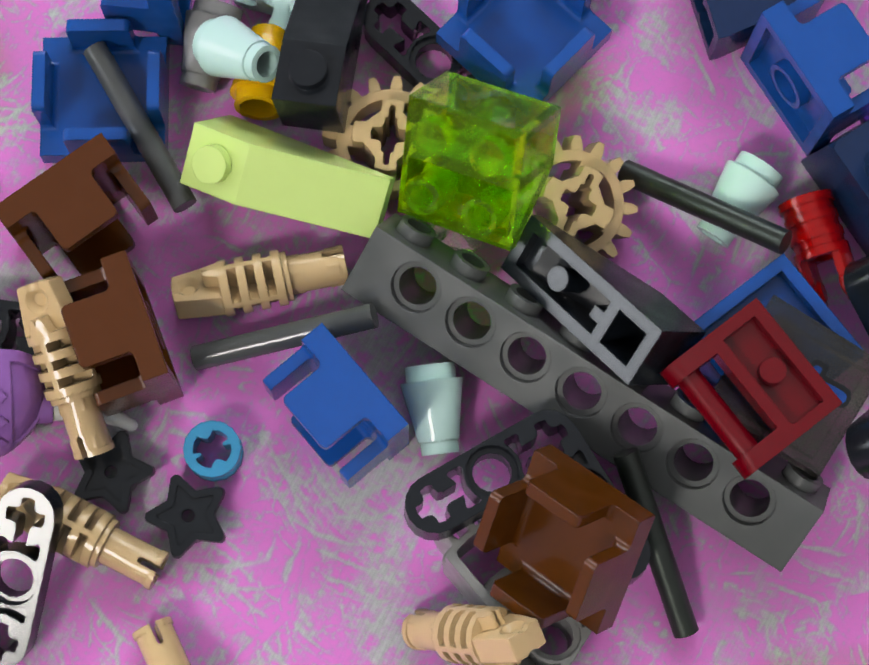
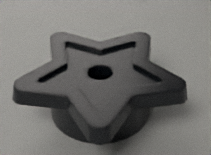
M119 431L112 438L115 448L103 454L90 458L87 456L79 460L85 473L75 491V495L86 501L104 498L119 513L126 514L129 511L132 492L138 484L154 476L156 471L153 466L133 457L128 432ZM110 466L117 469V474L113 478H108L105 475L106 469Z
M174 475L170 479L167 501L148 511L144 517L145 521L168 533L171 555L175 559L181 558L195 543L201 541L223 543L226 535L216 518V512L225 496V490L222 487H213L196 491L180 475ZM186 510L194 512V519L190 522H186L182 518Z

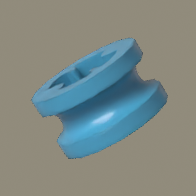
M210 420L199 423L190 430L183 446L186 463L195 475L206 481L218 482L226 480L234 475L242 464L244 455L242 442L233 428L224 422ZM216 435L225 437L227 440L223 442V446L226 450L231 449L227 461L216 459L211 468L199 464L205 460L200 452L196 453L200 442L212 443Z

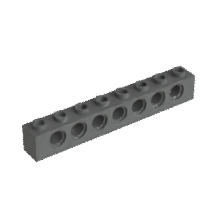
M395 213L376 226L341 290L363 304L373 303L378 314L532 413L542 410H556L566 415L575 424L590 449L613 465H615L613 459L615 453L627 448L637 447L652 490L781 572L825 510L830 488L823 484V479L817 471L802 461L790 459L788 462L779 455H776L748 478L744 479L732 464L737 460L680 388L672 390L668 385H627L524 288L516 283L509 285L490 273V266L478 255L464 249L454 250L435 238V230L423 220L411 215L401 216ZM415 267L423 268L431 273L436 282V292L427 291L417 283L414 274ZM468 302L478 303L488 311L491 319L490 326L480 325L470 317L467 309ZM521 337H530L537 340L545 350L546 359L537 360L528 356L521 346ZM584 372L592 375L599 382L601 393L589 394L581 390L575 381L574 373ZM642 408L647 410L655 418L657 427L651 429L639 427L631 420L628 409ZM745 426L758 443L763 439L754 430ZM686 444H699L710 452L713 461L709 463L694 462L685 454L683 446ZM743 480L758 481L765 486L769 496L759 499L749 497L741 491L738 482Z

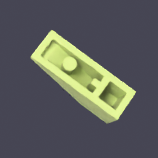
M233 115L194 122L180 179L181 184L234 205L370 238L376 226L384 221L395 182L394 177Z

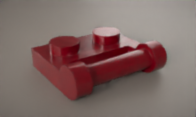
M757 298L683 353L660 373L672 390L679 386L737 460L732 464L744 479L748 478L842 404V401ZM712 359L716 361L772 431L759 443L699 370Z

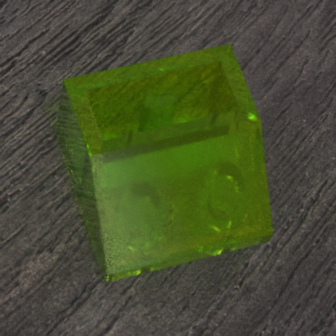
M445 71L409 95L397 212L411 215L417 219L511 251L516 247L552 169L562 107L454 72Z

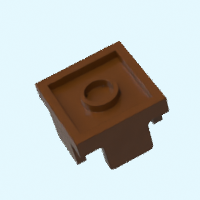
M102 133L96 135L0 202V221L43 279L58 276L43 256L45 252L54 246L62 248L81 275L102 268L100 258L123 250L129 253L135 248V242L119 221V214L114 206L115 203L125 196L147 225L156 221L158 216L151 202L122 165L116 152Z
M125 250L100 258L102 268L64 281L73 303L63 306L61 314L79 365L85 370L95 368L96 373H100L103 382L100 384L102 391L95 393L94 398L98 408L106 416L115 415L150 401L157 400L161 405L184 396L144 282Z
M552 444L534 450L527 473L523 479L491 492L473 545L483 553L500 547L496 561L513 573L495 580L490 595L511 612L536 618L541 629L567 617H572L595 634H599L611 628L614 624L656 515Z

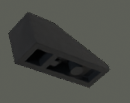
M295 0L282 40L272 94V101L283 126L338 133L345 132L368 0Z
M531 215L501 266L508 275L627 385H668L660 373L674 360L697 344L706 333L661 292L540 215Z

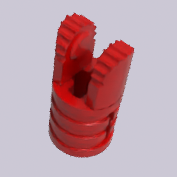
M822 189L791 198L781 203L777 208L780 217L784 218V227L792 231L790 246L795 253L794 261L797 270L828 306L827 292L822 283L817 264L834 260L840 286L846 296H848L843 277L845 268L849 263L854 262L849 241L845 240L843 226L838 219L840 216L837 207L833 203L835 200L831 189Z

